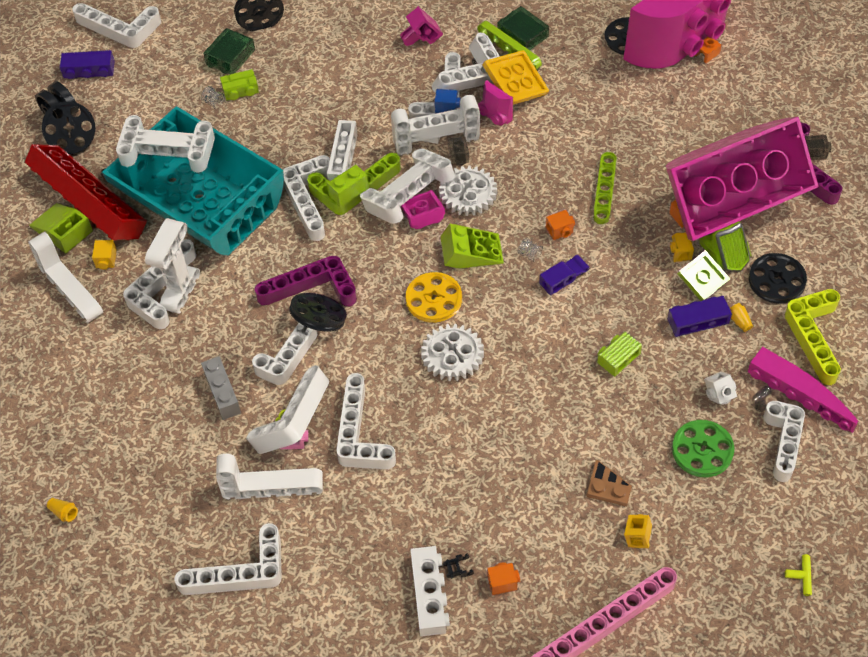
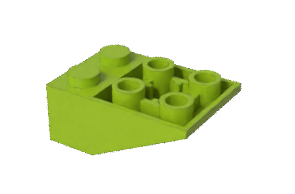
M58 203L54 204L29 225L39 234L46 232L53 244L65 254L93 232L89 219L74 208Z
M450 223L440 236L445 266L459 269L504 263L498 233Z

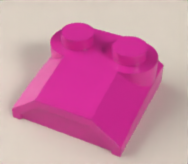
M486 80L483 100L478 103L480 114L490 118L496 125L502 126L503 124L510 123L513 120V97Z
M433 190L413 196L401 206L408 219L409 226L414 229H421L425 226L439 223L445 214V208Z

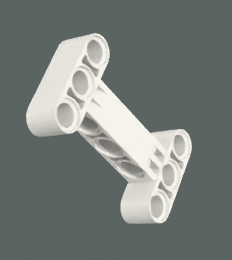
M473 95L462 97L460 109L411 119H408L404 109H396L391 113L393 142L399 156L410 154L413 142L462 132L467 142H470V140L476 141L480 137V110Z
M131 115L125 120L116 152L120 164L125 167L135 164L138 154L188 158L191 170L199 173L207 167L215 137L209 121L197 123L193 134L144 130L141 118L137 115Z
M426 149L414 151L412 157L415 165L380 192L369 188L360 194L365 210L389 223L395 224L400 222L404 217L400 206L435 179L446 183L455 178L451 161Z
M166 218L146 253L145 263L146 265L161 269L167 288L162 295L160 304L167 311L180 314V309L184 307L188 294L192 292L196 284V279H199L200 270L186 265L180 246L187 232V224Z

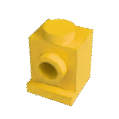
M686 232L673 234V241L670 242L671 253H674L673 262L692 260L694 248L691 240L687 238Z
M628 515L624 533L628 547L649 548L652 530L649 515Z

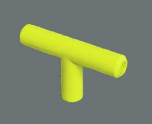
M808 554L802 555V570H785L786 578L803 579L804 596L812 595L811 561Z

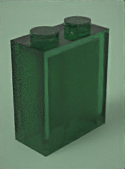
M522 6L497 22L498 29L529 50L549 37V25Z
M225 28L204 51L205 63L208 67H214L224 74H234L255 51L254 40Z

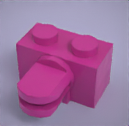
M418 6L406 16L410 26L400 34V37L406 46L413 45L419 39L423 42L426 40L429 44H432L443 33L437 22Z

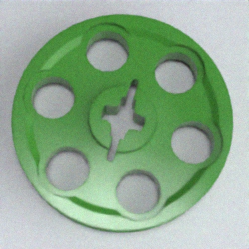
M694 420L684 424L676 432L672 444L673 457L679 467L691 475L704 478L723 473L730 466L735 451L733 439L728 431L721 425L708 420ZM712 429L715 431V435L708 436L704 430ZM688 430L693 431L695 437L688 438L684 432ZM725 443L729 449L721 450L718 444ZM702 445L706 446L704 451L700 450ZM679 447H686L689 452L681 454L677 449ZM718 459L722 462V466L716 467L712 465L711 461ZM698 461L702 464V467L695 469L691 466V462Z

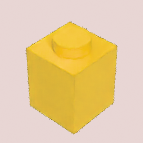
M95 240L92 259L96 268L103 270L114 268L117 249L113 240Z

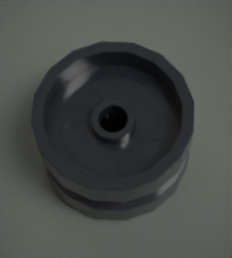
M54 81L47 87V90L43 89L35 95V100L44 115L50 107L59 102H76L68 89L58 81ZM71 108V115H75L79 111V108ZM54 109L52 115L58 119L63 116V112L61 109Z

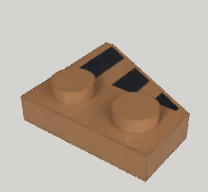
M596 460L587 497L627 507L632 485L599 460Z

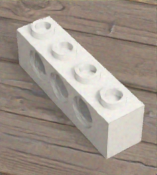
M338 121L327 170V179L329 181L351 168L357 140L356 121Z
M436 546L411 549L420 637L446 634V626H450L449 614L444 613L443 606H447L446 593L441 592V586H445L444 574L439 573L438 567L442 566L441 553L437 554ZM425 569L433 570L431 573L423 572ZM429 588L436 590L433 593L425 592ZM431 608L438 610L434 614L427 612Z

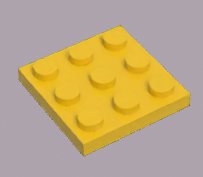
M524 50L489 59L482 64L493 84L513 97V105L544 96L549 92V89Z

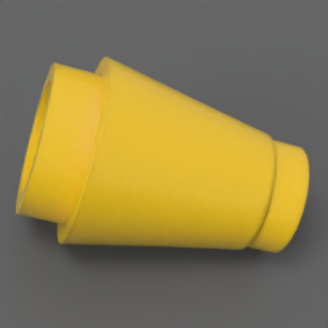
M737 303L730 307L732 313L731 320L743 332L754 327L745 306Z
M51 498L47 502V508L63 522H71L76 518L78 509L74 503Z

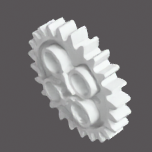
M470 165L467 169L461 166V170L454 168L455 178L450 182H440V199H442V204H446V209L452 207V213L458 210L459 215L465 212L466 216H468L469 212H472L473 215H475V211L482 213V208L488 210V205L493 206V201L496 200L497 183L494 182V177H490V172L484 174V169L478 171V166L474 169H471Z
M447 324L446 329L439 326L438 332L433 329L432 335L427 334V340H423V346L421 347V358L424 366H427L428 372L433 371L434 377L440 374L441 380L448 376V381H451L452 377H455L456 381H458L459 376L466 379V373L473 375V369H479V364H482V358H484V345L481 344V338H477V333L471 334V328L465 331L464 325L459 329L457 324H454L453 328H450L449 324Z

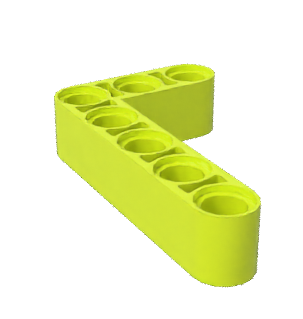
M833 289L793 299L788 303L785 312L787 323L819 380L825 385L836 383L841 368L813 318L830 314L836 310L840 294Z

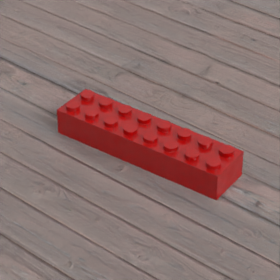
M31 145L24 163L30 167L31 171L37 173L43 181L50 184L53 190L59 192L65 200L73 204L75 209L81 211L89 220L96 224L98 229L104 231L108 238L114 241L140 238L147 223L144 217L59 145Z

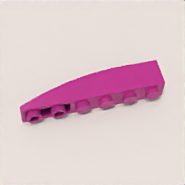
M762 346L750 362L748 373L754 379H760L767 383L770 388L783 392L789 399L802 403L806 409L814 410L823 419L833 421L842 430L852 433L855 431L859 421L830 390L798 366Z

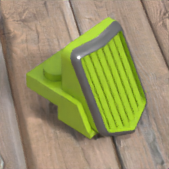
M739 221L699 239V244L709 253L722 270L741 272L750 261V257H752L743 225Z

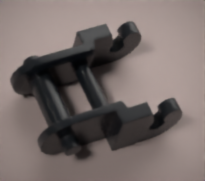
M468 553L465 556L462 554L456 555L455 559H447L443 562V565L447 566L449 572L446 575L447 578L453 579L459 575L462 578L474 574L472 569L468 573L467 570H460L459 561L468 559ZM456 564L457 571H453L451 565Z

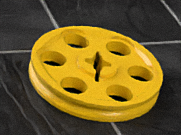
M430 272L416 277L406 290L408 310L413 316L425 322L436 323L448 320L458 312L462 304L460 285L454 278L444 273ZM435 279L441 281L439 285H433L431 282ZM418 285L424 287L422 291L414 290V288ZM453 288L456 290V293L448 294L446 291ZM414 301H420L422 303L418 307H414L411 305V303ZM446 304H452L454 308L451 310H446L444 306ZM429 310L436 311V314L434 316H428L426 312Z

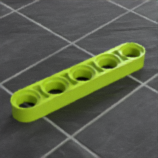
M483 21L477 26L479 33L486 34L490 41L496 43V46L503 51L511 54L524 50L536 70L542 66L541 59L536 54L490 22Z
M612 152L603 153L600 159L593 219L597 224H606L610 219L617 160L616 155ZM609 158L612 159L613 162L606 163L604 162V160ZM609 172L611 176L606 177L602 173ZM608 186L610 189L602 190L600 187ZM604 199L608 201V203L600 204L598 201ZM598 214H605L607 217L604 218V219H601V218H598L597 215H598Z

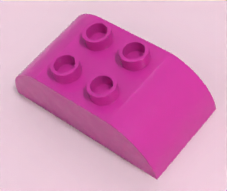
M642 0L632 7L630 11L623 59L639 67L656 69L675 65L687 55L690 57L695 56L700 51V48H702L705 38L709 37L717 40L722 35L726 26L725 20L731 0Z
M799 117L779 119L745 129L684 154L666 165L687 238L692 241L819 187Z

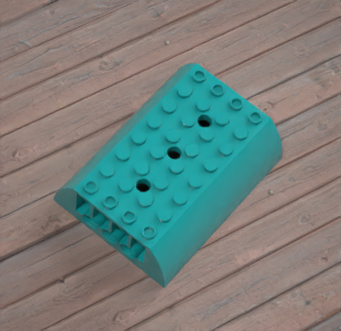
M176 106L150 130L194 134L195 127L201 120ZM214 128L215 139L207 167L202 172H193L188 158L138 154L135 164L129 167L122 166L119 158H117L102 171L104 178L109 184L162 218L186 223L187 234L221 255H230L277 209L284 184L283 169ZM172 178H176V179H177V180L174 181V182H169V180L172 179ZM196 195H203L201 198H195Z

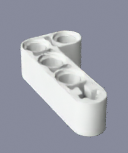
M298 323L275 358L263 353L253 357L252 364L255 374L276 385L286 383L318 335L317 330Z
M771 401L766 406L763 419L771 426L782 428L773 476L780 482H787L790 480L795 468L805 412L796 405Z

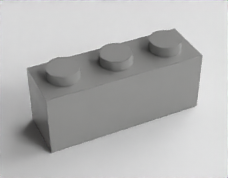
M220 356L202 362L201 365L222 420L241 414L238 400Z

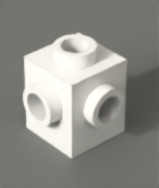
M719 372L704 379L707 387L706 394L711 401L724 405L737 397L735 391L736 384L730 374Z

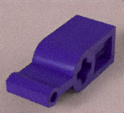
M575 255L569 261H561L541 273L539 284L551 296L574 282L577 276L587 272L589 266L579 255Z

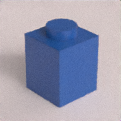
M436 89L435 114L460 108L461 98L457 96V90Z

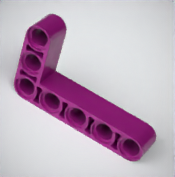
M801 123L807 143L810 126L806 123ZM812 164L819 187L810 192L827 204L834 205L838 203L842 193V185Z
M333 255L270 278L255 286L257 302L264 306L329 281L342 305L347 307L353 306L357 301L356 289L341 259Z

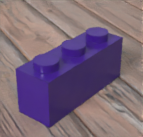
M112 50L61 53L60 70L63 79L107 77L114 74L115 60Z
M719 296L699 302L694 301L683 306H674L669 309L667 320L674 336L678 337L729 324L732 313L724 296Z

